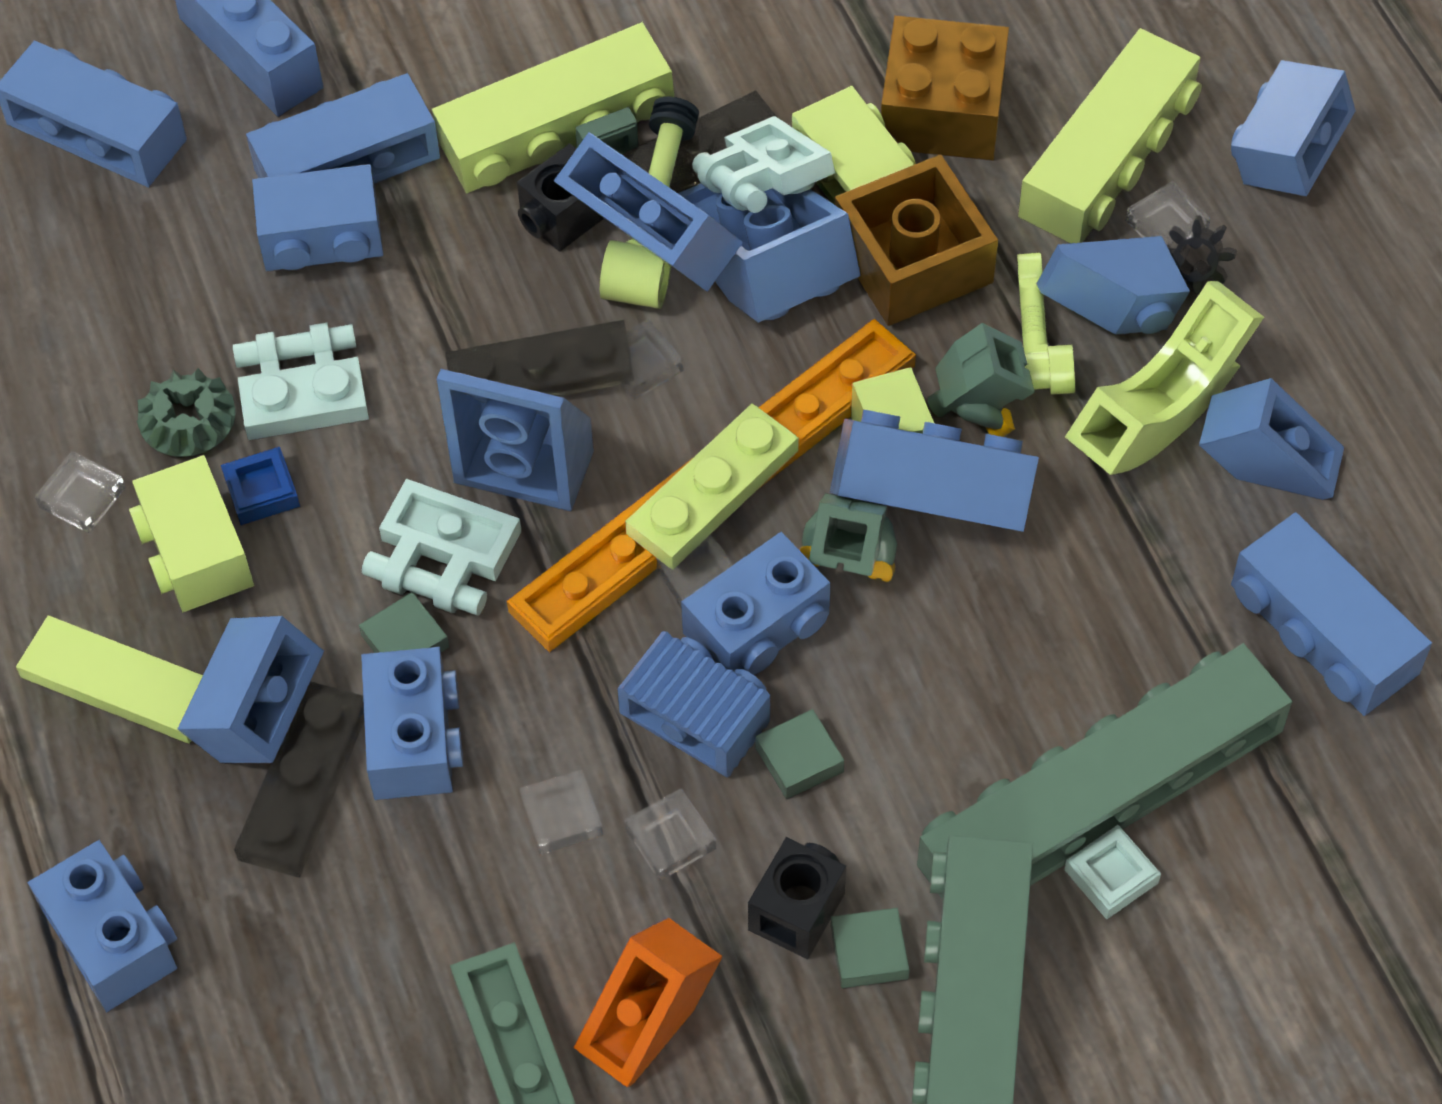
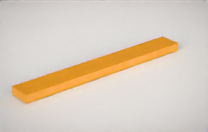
M873 319L758 407L799 437L798 452L763 485L843 424L844 419L851 417L853 382L910 367L913 369L916 363V354L877 320ZM687 463L507 600L508 612L549 653L664 564L626 534L625 521Z

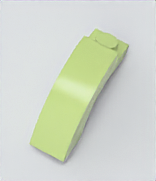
M1208 281L1172 336L1155 357L1139 372L1124 382L1097 387L1065 438L1110 475L1130 471L1146 463L1185 432L1206 411L1212 395L1223 391L1240 368V365L1235 360L1264 319V316L1219 281Z

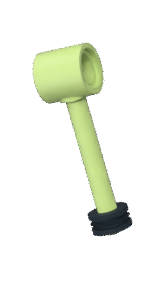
M670 96L660 97L654 101L649 121L650 129L658 135L649 174L670 187L680 142L693 138L699 117V110L694 104L687 100ZM634 239L626 242L610 240L601 268L600 298L661 309L668 289L671 266Z

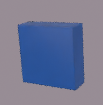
M280 446L221 465L240 525L300 507L298 496Z

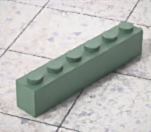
M1244 643L1224 655L1219 651L1213 652L1199 661L1188 677L1173 686H1170L1168 683L1157 685L1141 698L1136 708L1119 718L1115 714H1111L1100 719L1087 731L1084 739L1066 750L1062 746L1048 750L1034 762L1031 771L1010 782L1009 779H1001L986 788L978 797L977 803L956 815L953 811H949L935 818L925 827L922 836H920L917 866L927 880L931 882L933 851L947 853L949 835L1032 842L1031 886L1064 866L1068 858L1116 825H1119L1122 829L1128 827L1283 732L1293 701ZM938 894L943 900V894Z

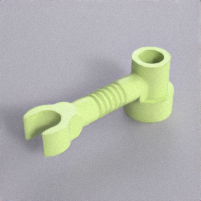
M1041 253L1017 254L1023 348L1028 364L1025 368L1030 371L1034 390L1050 389L1051 395L1075 393L1073 345L1048 346L1044 294L1040 292L1036 284L1042 274Z

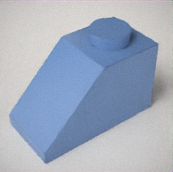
M1162 236L1058 244L1036 283L1040 292L1115 335L1138 332L1153 334L1161 330H1167L1190 292Z
M1272 378L1212 395L1199 443L1201 448L1238 480L1321 500L1332 498L1334 495L1344 446Z

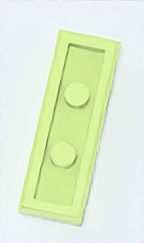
M49 615L16 665L17 671L23 679L190 744L192 741L181 733L178 727L203 675Z

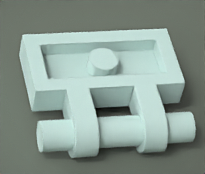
M776 116L724 137L726 149L712 155L705 152L700 153L694 158L692 168L698 174V179L702 185L714 193H722L724 200L737 210H749L752 213H758L765 208L767 196L764 191L773 188L782 195L798 194L811 189L815 182L835 174L830 151Z
M328 322L309 325V332L275 337L274 332L256 334V341L233 344L237 368L260 364L262 372L260 374L237 377L244 426L248 440L369 420L358 357L334 360V351L357 348L352 324L332 328L328 327ZM315 355L316 364L281 370V360Z
M406 479L379 527L381 540L396 546L391 557L370 551L364 559L362 574L382 581L383 589L400 595L410 591L432 599L434 607L450 613H455L460 609L479 616L485 606L487 592L468 586L467 583L472 574L496 582L522 532L520 518ZM421 555L448 564L442 576L415 567Z

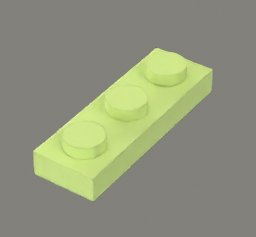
M750 404L625 521L626 534L673 570L798 452L799 437L756 405Z

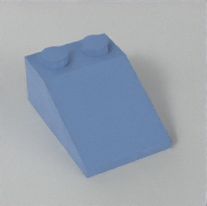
M701 183L678 193L710 215L743 242L715 282L732 304L758 323L764 320L780 318L790 308L814 297L830 295L837 291L840 285L861 276L848 213L811 189L802 193L782 195L773 188L764 191L767 196V204L758 213H752L749 210H737L724 200L722 193H714Z
M440 369L437 376V385L454 483L572 511L594 452L591 418L562 397Z

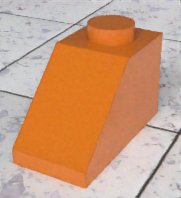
M670 918L631 936L573 1048L627 1088L633 1085L693 1013L723 956Z

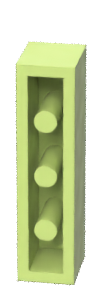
M641 22L432 108L439 144L466 194L484 186H493L503 181L507 176L536 164H542L569 143L577 148L576 126L626 107L630 108L637 122L650 120L656 99L667 96L674 97L672 71L645 25Z
M1140 28L1022 180L1018 217L1069 243H1082L1093 228L1098 231L1102 230L1112 215L1116 203L1115 198L1122 189L1127 192L1133 189L1142 174L1145 158L1151 150L1159 153L1163 149L1172 132L1175 118L1179 113L1187 115L1194 107L1202 88V84L1196 81L1201 57Z

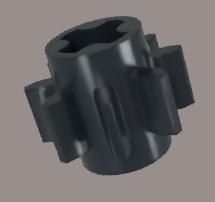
M1201 215L1196 216L1192 230L1187 233L1175 225L1169 231L1171 239L1178 246L1168 249L1183 279L1193 282L1195 294H1200L1204 281L1210 277L1223 284L1228 276L1225 270L1218 264L1220 261H1231L1237 255L1236 249L1231 247L1223 248L1221 239L1227 227L1222 225L1215 231L1203 228L1204 221ZM1202 244L1209 247L1211 251L1206 259L1208 264L1200 260L1192 265L1186 260L1190 251L1189 246L1194 249L1199 248Z

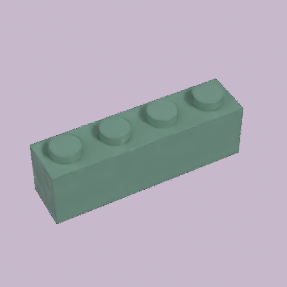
M949 835L947 853L933 851L930 893L943 894L941 922L927 921L924 963L937 964L935 992L921 991L918 1033L931 1034L929 1062L915 1061L912 1104H1013L1033 855L1032 842Z

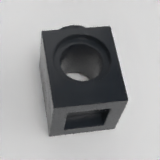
M570 143L517 181L520 205L518 217L522 225L533 237H543L559 252L604 219L554 182L576 150Z
M786 837L748 902V931L808 960L845 895L847 866L840 863L834 853L819 844L809 842L802 845ZM800 885L811 888L816 894L807 900H795L788 897L784 892L793 886Z

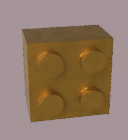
M894 15L881 103V115L885 128L897 143H904L911 152L941 154L944 156L994 161L1009 27Z
M941 154L835 196V205L847 212L849 216L861 275L857 278L887 326L994 283L998 238Z

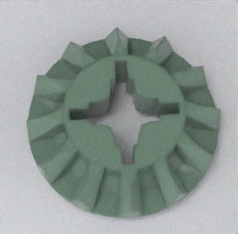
M199 368L192 375L182 376L173 369L170 379L161 384L151 381L148 395L145 398L138 399L137 424L143 439L160 453L176 457L199 455L216 447L229 434L235 420V404L232 394L226 389L220 377L215 379L208 378ZM181 403L183 406L188 407L194 403L200 421L194 416L189 417L184 413L176 417L172 404Z

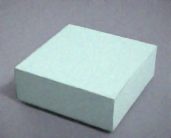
M1116 825L1068 858L1064 868L1065 872L1106 920L1156 886L1161 876L1157 868L1119 825Z

